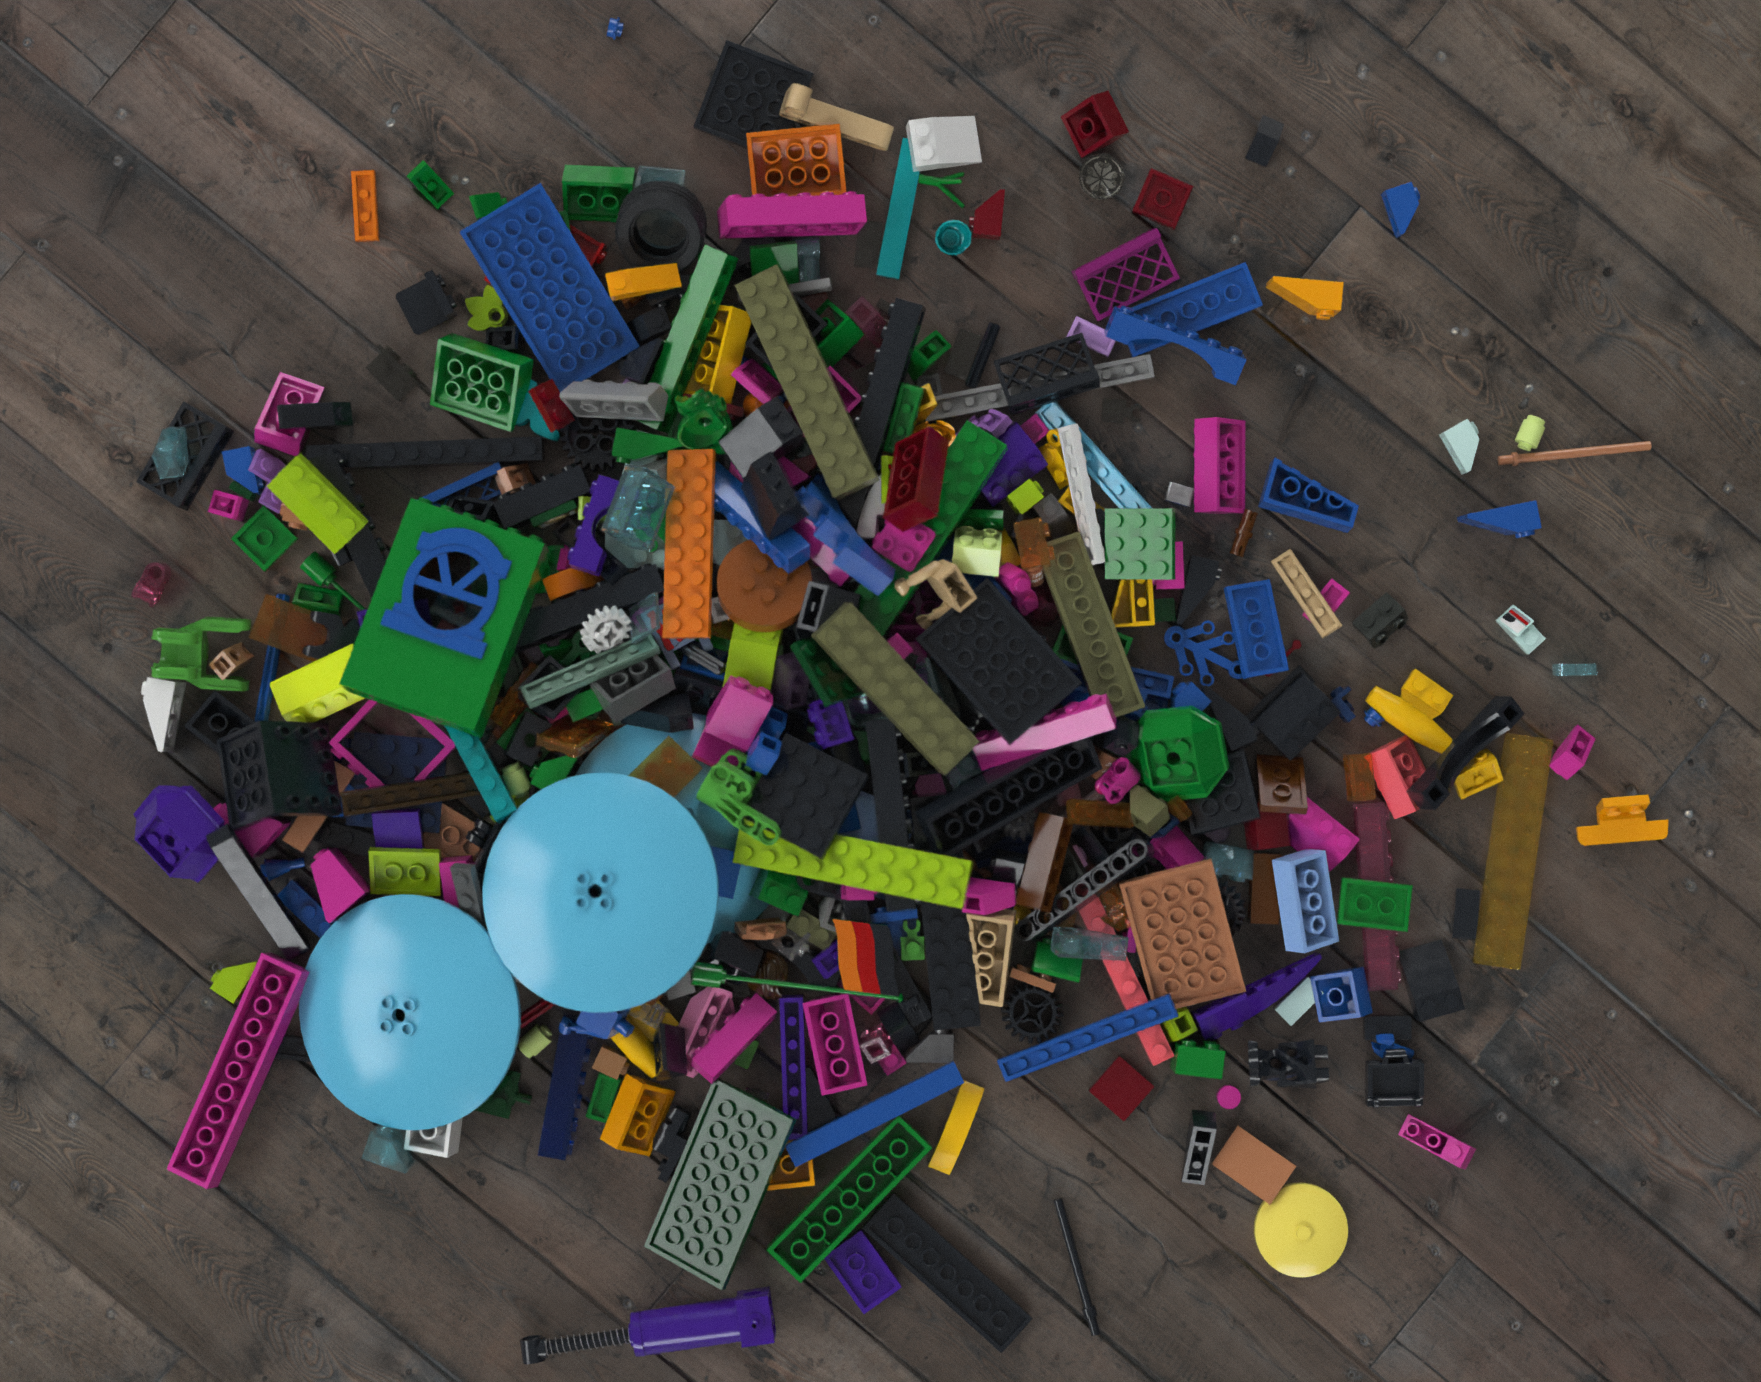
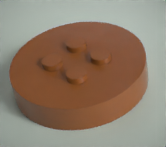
M751 539L734 547L721 562L717 574V594L720 605L733 622L745 629L755 632H774L784 629L799 619L808 581L812 582L811 570L808 563L805 562L788 574L782 567H777L771 557L762 553Z

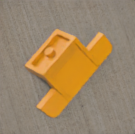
M1649 794L1602 798L1596 806L1598 825L1577 827V840L1584 846L1660 840L1668 835L1669 819L1646 821L1645 809L1650 804Z

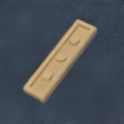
M1291 548L1271 561L1322 639L1342 627V624Z

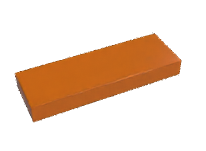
M351 171L355 241H380L376 171Z

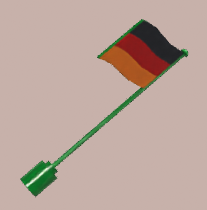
M832 918L837 934L838 966L844 989L726 975V970L722 969V964L696 961L691 970L690 984L696 986L720 988V984H725L727 979L898 1000V1002H902L904 999L903 995L898 992L894 975L893 942L888 925Z

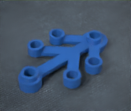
M1204 621L1201 625L1186 630L1179 626L1168 628L1164 634V641L1169 648L1175 650L1181 675L1189 676L1193 672V665L1187 661L1184 650L1186 648L1193 652L1200 674L1199 682L1202 686L1207 685L1209 687L1214 683V677L1208 671L1205 658L1227 669L1231 678H1242L1241 673L1236 674L1234 672V667L1236 665L1240 666L1239 660L1232 662L1209 650L1221 645H1232L1235 642L1233 632L1226 631L1221 636L1195 643L1188 638L1202 633L1205 635L1213 633L1215 630L1213 622ZM1205 623L1211 625L1209 632H1205L1203 629ZM1174 633L1180 635V640L1178 642H1174L1172 640V635ZM1226 634L1232 636V641L1229 643L1224 641ZM1185 664L1190 667V671L1187 674L1182 671V667ZM1205 675H1208L1211 678L1209 684H1205L1203 682V677Z

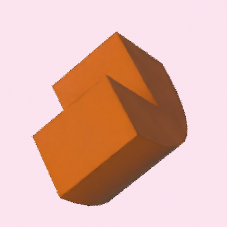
M570 568L542 580L550 601L561 597L566 599L580 589L590 590L595 588L596 583L605 579L601 576Z

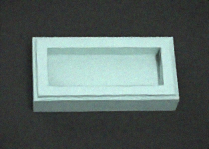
M1306 976L1274 1008L1290 1026L1315 1003L1310 978Z

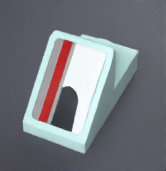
M1515 605L1509 607L1495 620L1526 655H1529L1546 639L1532 624L1534 620Z

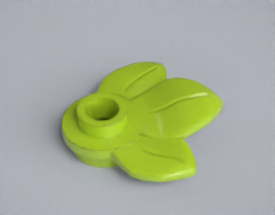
M486 285L483 297L465 299L467 309L473 315L467 324L470 328L476 331H484L489 327H502L506 324L508 312L502 306L503 303L492 286ZM498 312L501 314L499 320H493L494 313Z

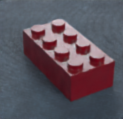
M931 426L895 443L883 518L902 532L916 527L938 514L949 440Z

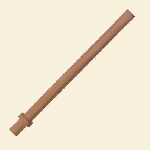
M1644 441L1523 454L1512 452L1511 455L1498 456L1497 460L1498 465L1512 464V466H1518L1519 463L1647 451L1651 450V442Z

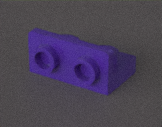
M820 699L809 704L808 716L811 723L814 722L817 730L814 732L817 744L822 746L823 750L854 740L843 702L825 707Z

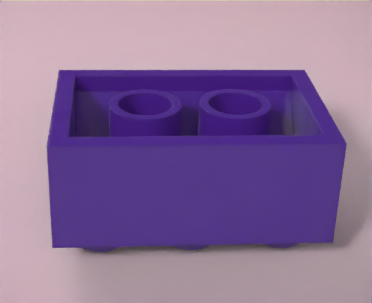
M1016 421L1008 426L1006 431L997 438L1007 445L1008 450L980 492L982 498L992 507L1048 465L1037 446Z

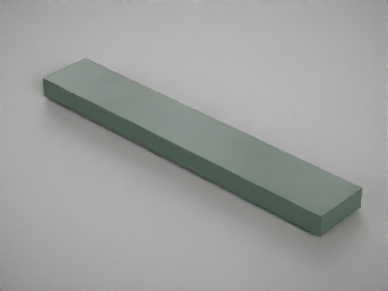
M648 632L520 687V690L529 708L532 709L660 654V648L652 634Z

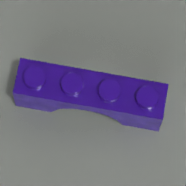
M602 475L598 476L597 481H593L590 489V494H592L590 503L585 504L583 523L577 527L575 538L577 539L575 547H571L568 554L569 565L573 569L600 577L607 554L597 544L595 536L596 527L606 514L622 510L629 490L625 482Z

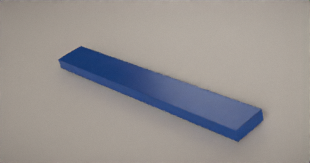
M1169 993L999 1058L997 1063L1005 1082L1168 1021L1178 1017L1179 1014Z
M951 1061L786 1144L785 1147L794 1166L797 1167L963 1084L964 1081L955 1062Z

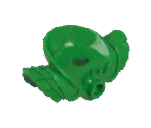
M703 388L697 390L691 398L687 396L680 397L679 395L674 397L679 414L684 416L678 427L677 438L679 443L692 450L712 447L716 454H725L719 445V441L733 430V426L728 413L725 411L727 410V405L724 398L719 397L717 394L713 395L710 391H705ZM703 418H710L712 421L704 423Z

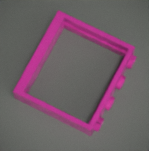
M368 700L329 742L332 746L330 751L340 760L342 757L350 762L348 767L357 776L362 773L367 778L365 783L369 787L385 784L341 745L340 742L378 703L372 700ZM410 714L445 746L414 780L426 779L456 749L453 740L432 721Z

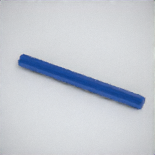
M279 593L276 595L255 722L259 720L268 721L273 697L270 682L276 680L290 596Z

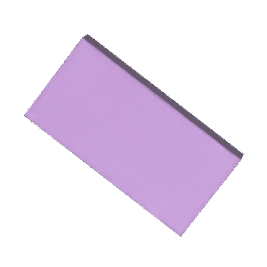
M1076 316L1066 336L1069 337L1083 333L1088 349L1107 358L1116 342L1105 336V329Z

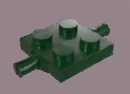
M508 1070L494 1093L475 1111L509 1119L512 1107L516 1101L530 1105L531 1100L527 1099H532V1095L519 1092L518 1084L521 1073Z

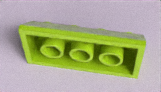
M301 453L267 485L334 554L369 522Z

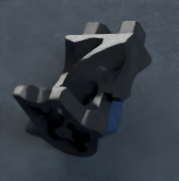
M1314 1039L1279 1043L1278 1048L1270 1051L1258 1048V1043L1255 1041H1248L1250 1087L1259 1085L1263 1080H1279L1277 1081V1087L1282 1088L1302 1087L1312 1089L1317 1088V1083L1329 1082V1067L1316 1068L1315 1061L1328 1060V1047L1314 1045ZM1295 1050L1297 1055L1290 1057L1287 1052ZM1271 1060H1280L1282 1067L1274 1068L1271 1065ZM1297 1075V1078L1294 1080L1287 1079Z

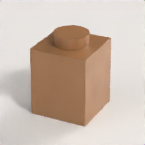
M603 1044L592 1068L617 1080L620 1075L625 1076L630 1063L626 1062L628 1058L624 1053Z

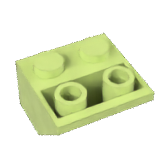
M970 526L957 527L954 534L952 563L958 566L961 573L998 577L1002 532L992 528L978 530Z

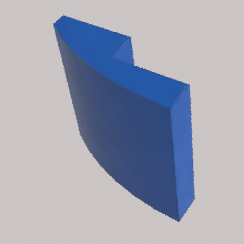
M1131 667L1139 690L1148 693L1144 703L1145 707L1142 709L1138 719L1140 720L1146 710L1167 708L1174 676Z

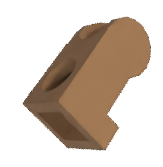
M240 642L222 650L209 666L223 681L235 671L246 666L255 656Z

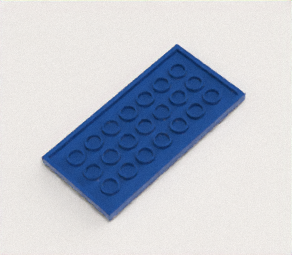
M541 183L459 232L549 379H553L560 393L573 381L582 382L640 347Z

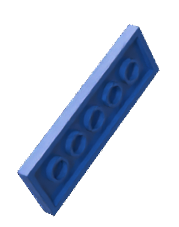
M1244 262L1134 306L1132 309L1135 310L1134 313L1143 316L1145 313L1155 317L1156 322L1161 324L1170 322L1178 326L1177 330L1185 333L1186 330L1197 333L1259 308L1263 304L1247 264ZM1145 338L1131 340L1127 346L1131 356L1137 357L1172 342Z

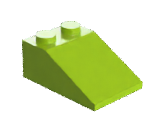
M734 623L723 686L731 675L736 678L738 676L742 677L749 684L757 688L760 686L771 691L784 633L783 629L774 632H755Z

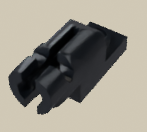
M673 1103L666 1114L671 1119V1122L663 1120L653 1137V1149L668 1157V1160L663 1158L657 1171L661 1172L658 1179L665 1183L671 1176L689 1137L682 1133L686 1132L692 1115L688 1110Z

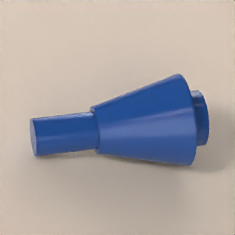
M304 858L289 861L286 859H264V864H260L264 876L268 877V881H271L292 869L305 867Z

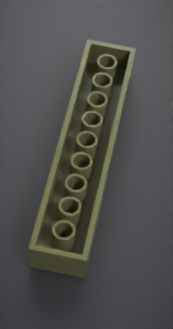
M776 264L736 284L735 287L833 498L838 501L880 481L782 269Z

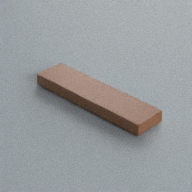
M334 761L340 795V792L345 791L355 773ZM298 816L283 838V841L304 853L327 816Z

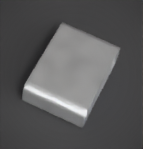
M1169 482L1164 500L1190 507L1194 488Z

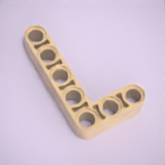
M792 84L786 91L779 113L780 116L810 127L840 124L841 137L875 149L888 150L894 130L893 126L811 98L813 90L800 84Z

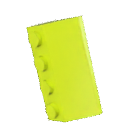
M353 643L270 682V688L281 715L286 721L316 722L365 699L364 697L349 693L339 685L352 652Z

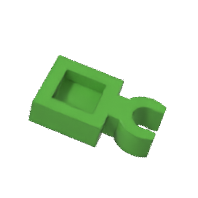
M916 919V927L914 929L907 927V920L903 921V928L907 932V936H900L902 961L925 960L924 936H917V932L921 927L919 919Z

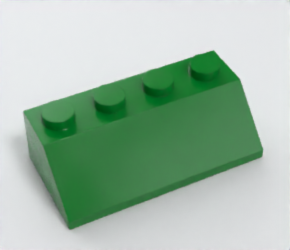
M827 299L815 312L828 325L814 339L827 367H833L858 342L864 333L850 317ZM764 362L762 365L778 380L775 371Z

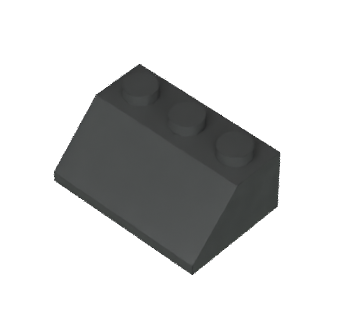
M658 655L589 684L602 708L615 723L675 689L671 669Z

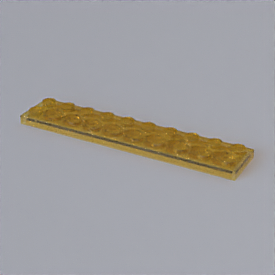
M1505 733L1500 767L1504 780L1498 783L1472 963L1521 970L1550 768L1549 764L1553 747L1552 739Z

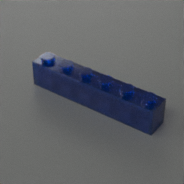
M566 1014L563 1016L571 1019L573 1023H576L578 1016ZM571 1031L568 1035L559 1033L537 1156L566 1160L568 1154L572 1155L574 1141L571 1140L572 1131L576 1132L579 1118L575 1117L576 1108L580 1109L583 1095L579 1094L580 1085L584 1086L587 1072L583 1071L584 1062L588 1063L590 1059L591 1049L587 1048L588 1040H593L591 1035L575 1033V1031Z

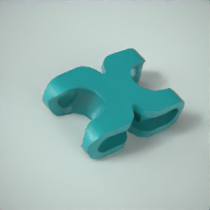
M531 380L515 425L525 426L530 422V428L535 434L558 442L560 433L557 430L552 433L550 432L528 392L530 389L538 386L535 381Z

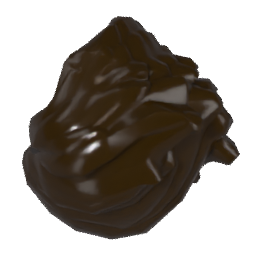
M766 950L763 952L761 964L758 966L756 975L752 978L787 982L788 964L777 952ZM747 982V987L758 993L761 997L765 996L766 999L772 998L773 1000L783 997L781 991L783 986Z

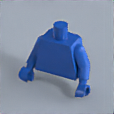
M631 1008L614 1012L594 1013L581 1011L576 1023H573L567 1017H562L559 1031L564 1035L575 1031V1033L587 1034L601 1039H609L620 1033L627 1038L634 1030V1026L626 1020Z

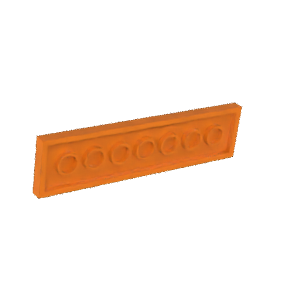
M714 449L668 451L662 637L665 639L711 638L716 457Z

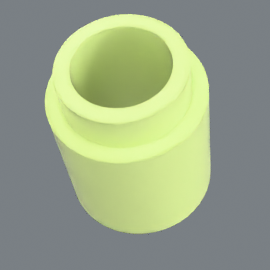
M1528 415L1523 420L1515 438V441L1518 443L1517 446L1526 451L1537 449L1545 430V421L1539 417Z
M519 762L509 764L501 769L503 772L501 776L511 796L515 795L517 799L529 794L528 790L531 788V784L524 767L520 766Z
M536 1024L520 1038L521 1042L517 1046L526 1057L531 1058L538 1055L552 1042L550 1037L552 1032L546 1025L542 1024L540 1026Z

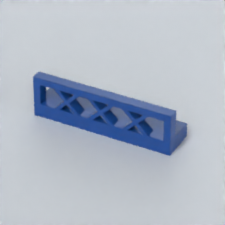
M497 462L422 498L432 501V505L441 507L438 503L445 500L443 505L447 506L453 494L460 495L459 493L466 491L464 496L468 497L470 489L478 486L484 489L480 499L489 501L502 495L500 490L491 489L489 485L492 478L498 474L497 471L502 469L503 466ZM487 481L486 486L480 485L481 483ZM488 490L493 492L489 495H486Z

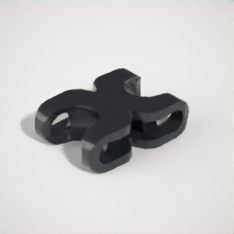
M311 611L310 619L313 622L324 625L327 630V638L321 645H305L302 654L321 659L352 643L354 644V640L360 631L359 620L352 618L343 625L342 619L338 615Z

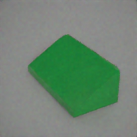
M298 583L292 601L293 610L305 614H310L311 611L335 614L340 617L344 595L337 590Z

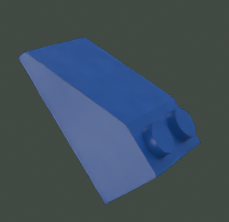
M1536 500L1457 517L1460 523L1504 535L1515 534L1516 538L1534 535L1536 529L1542 528Z

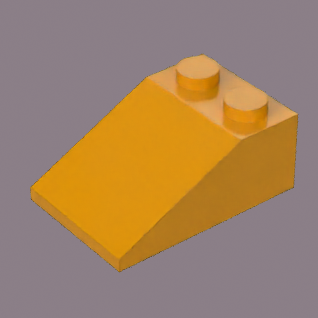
M1273 276L1266 283L1267 289L1309 315H1316L1318 320H1330V317H1334L1341 311L1344 282Z

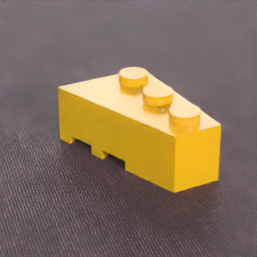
M1118 580L1110 610L1116 628L1155 625L1152 580Z

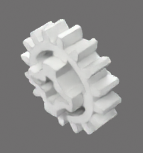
M604 606L601 612L595 609L596 614L594 616L589 614V621L582 623L585 629L580 630L583 636L581 640L589 651L594 650L596 654H599L602 650L604 652L618 644L624 643L622 640L630 637L627 631L632 630V627L629 624L631 620L622 609L618 610L616 606H612L609 610L607 606Z

